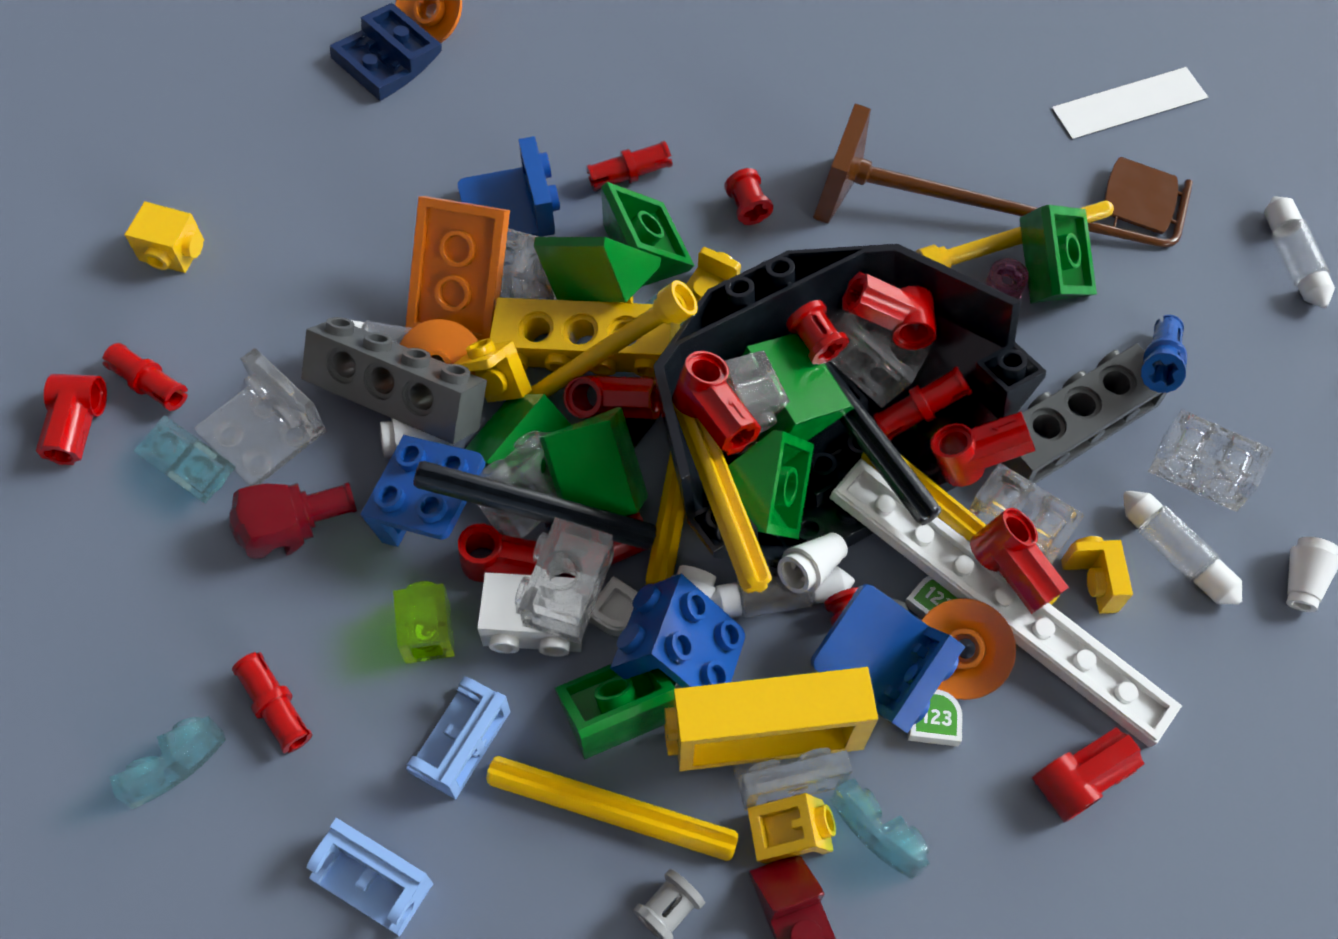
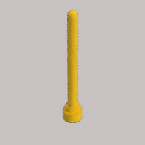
M1101 201L1081 208L1086 209L1088 223L1107 218L1114 211L1113 204L1109 201ZM1017 227L946 249L944 246L937 247L933 244L917 249L916 252L951 268L953 265L1022 244L1021 229Z
M673 281L658 292L652 308L531 386L532 391L528 394H545L549 397L568 385L573 379L587 373L663 323L680 324L695 315L698 310L692 291L683 282Z

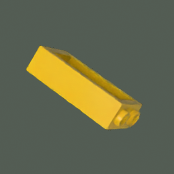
M868 667L674 689V707L664 708L667 755L678 756L679 772L864 750L878 721Z

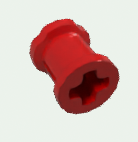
M752 168L736 171L724 183L727 195L733 198L737 205L736 216L743 225H755L762 222L771 215L774 208L772 201L762 192L759 173Z
M814 300L801 306L789 317L786 323L789 331L793 334H798L810 351L808 355L809 360L814 365L829 362L838 356L849 343L848 336L844 332H838L825 314L827 307L821 300Z

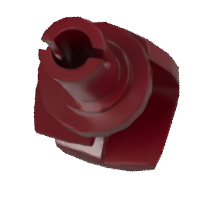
M349 482L308 495L306 491L300 490L298 483L291 485L266 483L240 488L233 493L232 509L229 512V526L236 542L244 548L250 558H264L278 547H284L285 554L291 555L305 543L304 540L314 538L312 528L316 527L315 522L350 512L355 513L357 508Z

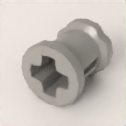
M669 869L664 875L666 882L645 905L638 903L633 909L638 919L659 939H674L672 932L693 908L700 910L705 904L703 897L684 877L673 869ZM676 898V901L672 904V906H671V907L663 914V916H662V912H663V911L670 905V903Z

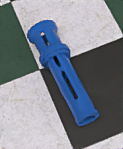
M1164 315L1163 322L1160 319L1156 321L1153 341L1144 352L1141 368L1142 380L1149 389L1158 393H1168L1176 390L1183 384L1186 378L1187 351L1184 345H1182L1184 324L1178 316Z

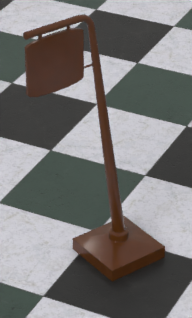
M855 103L813 219L829 224L852 185L856 183L863 186L866 182L1021 217L1037 209V207L872 166V161L863 158L871 109ZM1120 157L1110 173L1104 201H1109L1113 204L1114 211L1111 217L1115 218L1114 225L1109 226L1091 222L1088 223L1089 232L1153 246L1172 247L1179 242L1182 236L1193 181L1190 179L1185 180L1183 190L1180 192L1178 191V178L1175 175ZM1177 196H1181L1177 218L1173 220ZM1117 219L1161 235L1166 232L1170 223L1174 224L1175 227L1171 238L1161 239L1117 228L1116 223Z

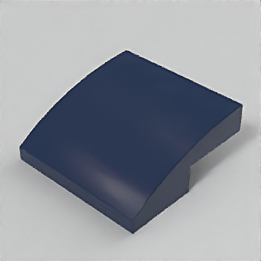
M393 3L362 16L361 31L330 45L331 58L379 101L392 95L412 81L442 51V44Z

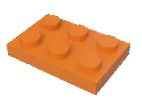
M418 196L405 330L410 331L413 327L425 321L444 319L463 325L475 335L478 341L490 338L496 301L501 293L510 210L428 196Z

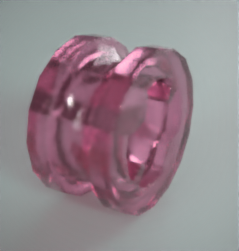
M1000 259L990 268L986 285L1019 299L1028 282L1029 273L1027 268L1015 259ZM1003 276L1011 278V285L1002 282Z

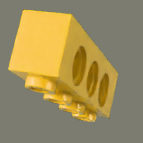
M497 297L490 339H492L493 343L513 340L524 370L528 367H540L554 372L652 308L653 304ZM663 323L636 340L634 344L625 347L590 371L606 376L613 375L615 372H634L641 377L655 378L653 365L680 329V324ZM548 334L544 340L533 342L539 335ZM593 336L585 344H576L582 337Z

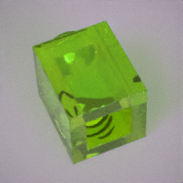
M420 581L408 585L406 589L393 590L397 646L405 663L454 657L451 608L444 584Z

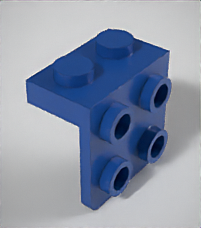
M535 136L518 139L522 167L466 177L458 181L461 202L510 210L506 244L555 234L553 211L560 210L556 185L548 186L546 178L552 177L547 152L539 153Z
M403 435L360 514L381 542L399 547L407 531L439 540L446 539L452 533L467 501L416 488L413 484L417 465L421 461H427L480 476L485 467V460L479 452Z
M682 573L655 584H647L638 591L632 602L634 608L627 626L617 640L618 649L610 667L623 679H627L659 668L682 688L730 683L732 681L745 640L744 629L733 618L725 613Z
M863 584L856 590L811 657V666L817 672L868 667L877 714L908 733L914 724H917L925 717L930 707V699L942 681L950 678L955 672L959 663L958 657L966 646L951 635L928 626L876 587L870 584Z

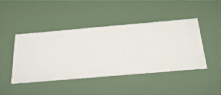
M1184 67L1053 106L1052 108L1072 139L1209 97L1188 68Z

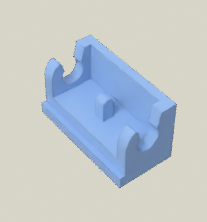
M466 676L458 684L457 694L417 756L412 755L406 768L408 773L455 800L511 712L505 695L495 692Z
M335 818L331 824L330 830L311 856L306 867L312 871L309 877L310 880L399 937L433 885V882L425 872L338 818Z

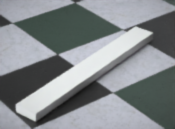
M860 459L832 491L829 497L831 500L958 599L978 600L996 609L1010 625L1015 643L1146 746L1150 748L1159 742L1182 707L1181 704L1050 603H1047L1031 614L999 571L988 570L979 563L972 553L968 540L938 517L926 525L916 522L881 474L863 459Z

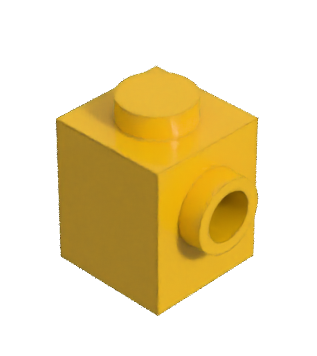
M145 201L124 234L139 261L146 262L159 270L172 269L186 273L193 259L200 255L204 238L191 213Z

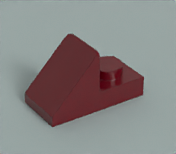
M801 855L777 860L749 871L774 939H836L821 904V900L825 895L824 891Z

